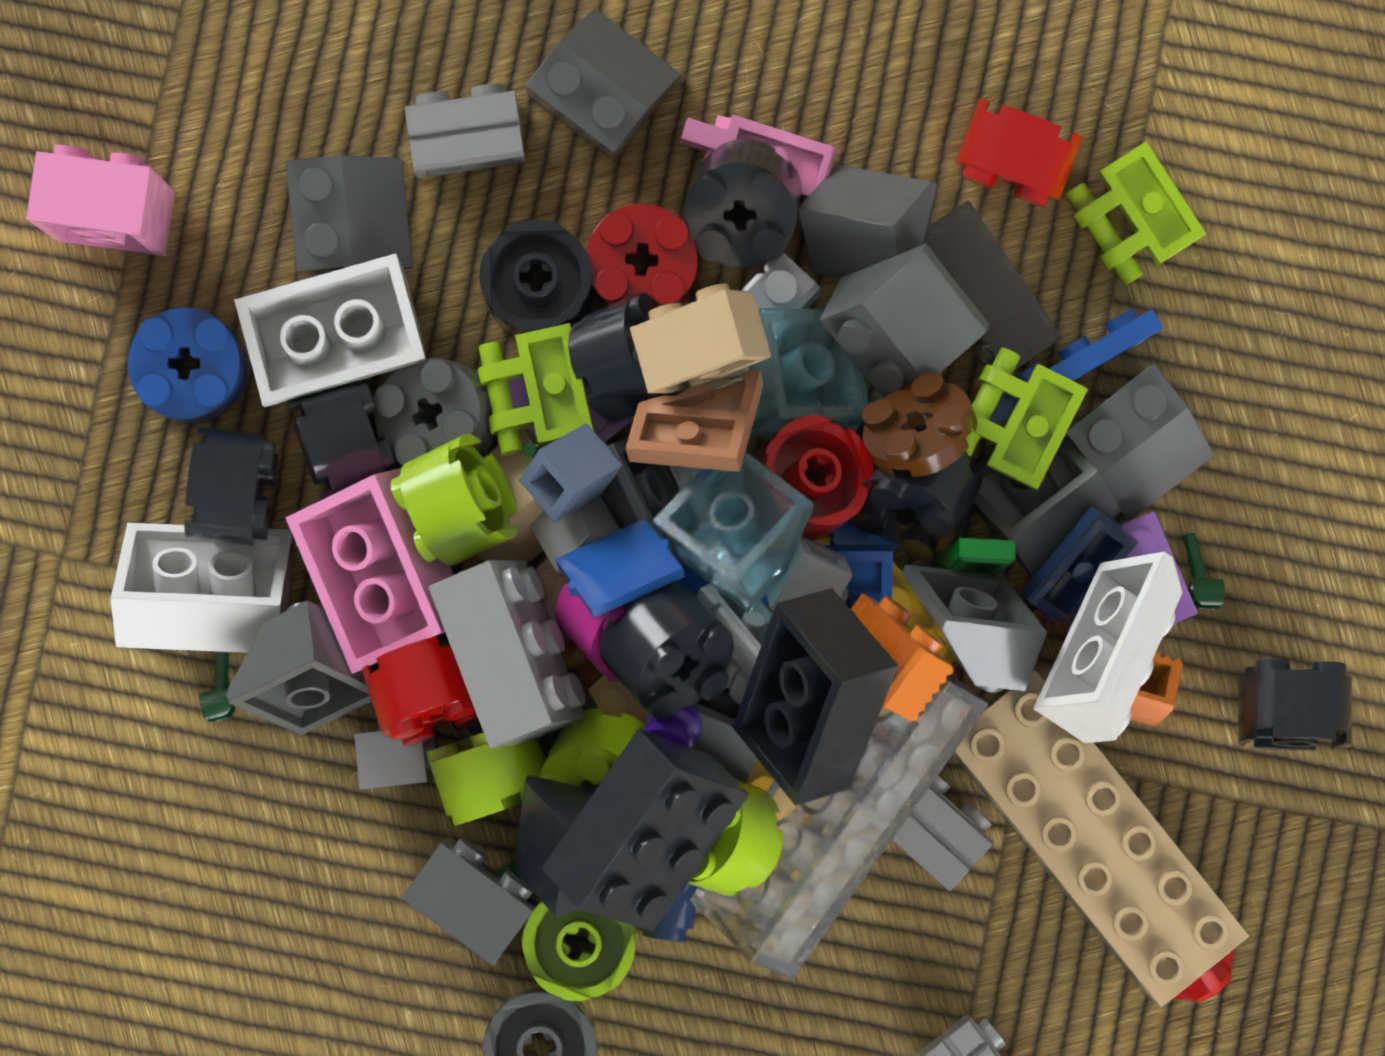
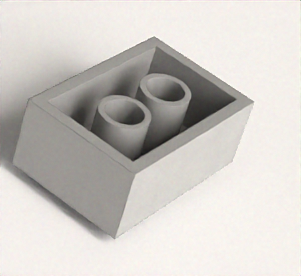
M488 560L428 586L490 749L529 742L586 718L582 709V705L586 702L584 690L576 675L568 673L561 652L565 651L562 633L553 620H548L540 600L545 596L542 581L533 567H528L525 560Z

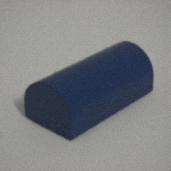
M1092 504L1021 592L1027 601L1068 628L1078 613L1100 563L1125 559L1138 544V541L1116 519Z

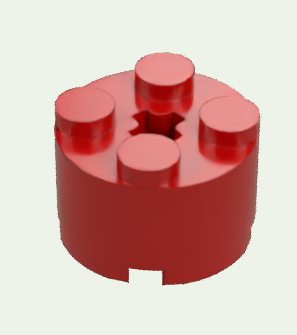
M979 99L955 161L964 166L962 178L993 189L996 179L1017 187L1013 197L1045 208L1048 198L1059 201L1083 137L1073 132L1070 142L1058 137L1062 126L1005 105H1001L999 113L996 115L987 112L989 100Z
M629 205L607 214L592 233L587 246V254L592 269V287L596 297L605 307L643 292L652 297L657 302L658 307L671 303H681L682 305L692 293L697 278V248L695 241L689 235L685 222L675 214L655 205ZM642 251L649 253L651 261L658 262L657 266L648 267L646 276L636 275L635 267L627 264L628 260H635L638 252Z
M820 415L800 417L786 424L756 451L746 466V492L752 510L771 536L780 540H792L795 534L798 533L813 541L831 534L860 511L865 504L869 489L872 488V483H869L868 488L864 487L862 483L864 480L871 479L874 474V467L863 440L850 428L845 430L839 425L830 422L831 418Z
M437 636L410 643L377 657L380 668L378 670L369 665L362 668L382 735L391 737L392 740L401 739L403 746H412L426 742L436 736L434 728L455 722L457 728L479 723L450 645L440 647Z

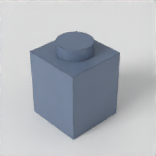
M586 423L539 449L519 481L555 523L600 497L623 465L612 454L607 444L601 441Z

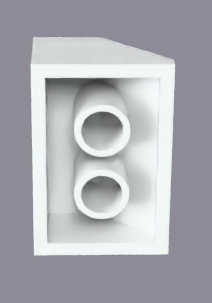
M396 253L234 300L261 402L264 407L426 361L415 307L404 269Z
M127 523L111 594L116 647L248 653L263 623L285 612L290 606L293 534L291 530L270 529L267 541L256 539L255 545L250 546L188 539L185 537L184 525Z
M1164 551L1100 563L1033 708L1083 743L1117 740L1118 735L1126 729L1132 715L1130 708L1140 686L1147 681L1154 667L1153 657L1162 637L1170 631L1176 617L1174 611L1182 595L1180 581L1172 556Z

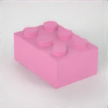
M54 145L53 153L36 151L26 216L29 222L57 242L166 257L175 191L162 179V175L154 171L153 166L145 164V158L125 153H111L110 161L98 160L88 156V150L68 145Z
M402 468L374 474L286 517L352 674L362 671V668L366 665L370 667L377 666L376 658L389 651L423 639L436 636L440 638L446 635L428 586L449 578L454 574L450 565L443 563L439 559L427 562L416 548L414 542V532L416 529L407 510L402 509L398 505L391 491V480L400 476Z

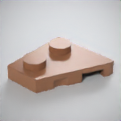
M749 370L742 372L743 382L712 391L709 383H704L687 388L684 392L675 396L663 395L639 402L626 445L629 462L740 472L763 388L761 371Z

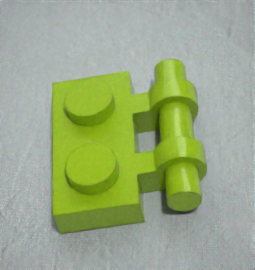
M1147 141L1099 171L1098 176L1108 190L1101 197L1095 200L1084 182L1066 193L1077 211L1073 215L1082 229L1086 227L1089 229L1104 252L1100 258L1109 271L1113 268L1115 269L1125 286L1144 275L1132 257L1142 249L1146 248L1158 266L1206 235L1203 227ZM1116 207L1120 208L1135 231L1134 235L1124 241L1121 240L1106 216L1107 213Z
M570 323L515 335L519 357L504 360L500 342H489L478 347L482 366L477 370L480 385L487 387L493 414L488 417L491 435L498 438L502 456L514 455L523 451L519 431L524 428L535 426L538 444L543 446L552 443L586 423L594 431L588 401L585 397L586 391L583 378L576 379L570 362L568 347L569 333L572 328ZM524 378L530 405L514 409L509 383L513 380Z
M1001 347L992 366L986 365L978 379L983 384L972 404L978 424L976 433L971 428V432L966 437L969 445L966 452L971 457L980 438L994 444L995 447L986 466L1037 490L1088 388L1040 364L1035 365L1026 383L1012 376L1021 356ZM1002 394L1009 395L1018 400L1004 428L989 421Z

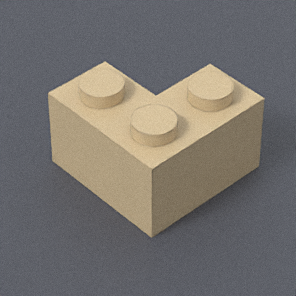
M726 283L709 286L695 293L697 301L682 306L681 303L659 306L648 312L650 320L630 327L648 393L680 394L687 388L704 383H709L712 391L742 381V372L749 371L748 366L771 358V352L753 292L730 290L729 284Z

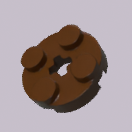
M926 373L919 376L912 384L892 392L884 399L871 402L862 412V419L865 424L862 434L863 441L872 462L880 471L895 476L893 469H909L912 477H920L933 474L953 464L968 449L969 445L966 437L971 432V428L976 433L978 424L976 414L967 394L958 386L945 383L943 377L936 373ZM922 425L927 426L926 429L918 433L915 430L917 427H920Z

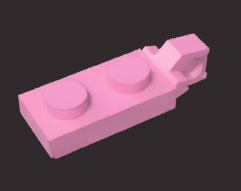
M733 114L731 118L718 115L715 126L687 118L680 138V144L705 152L704 159L714 149L729 141L752 139L765 142L774 147L776 153L782 156L788 163L790 161L796 168L800 176L802 198L807 199L826 177H829L837 152V148Z

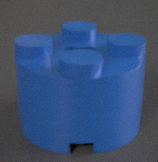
M184 307L163 311L142 323L129 350L128 372L135 392L140 400L149 408L179 423L202 424L213 421L223 415L239 399L247 383L248 360L245 349L239 339L223 322L205 311ZM187 354H190L191 357L201 363L200 369L190 371L189 379H186L185 375L177 371L178 363L185 362Z

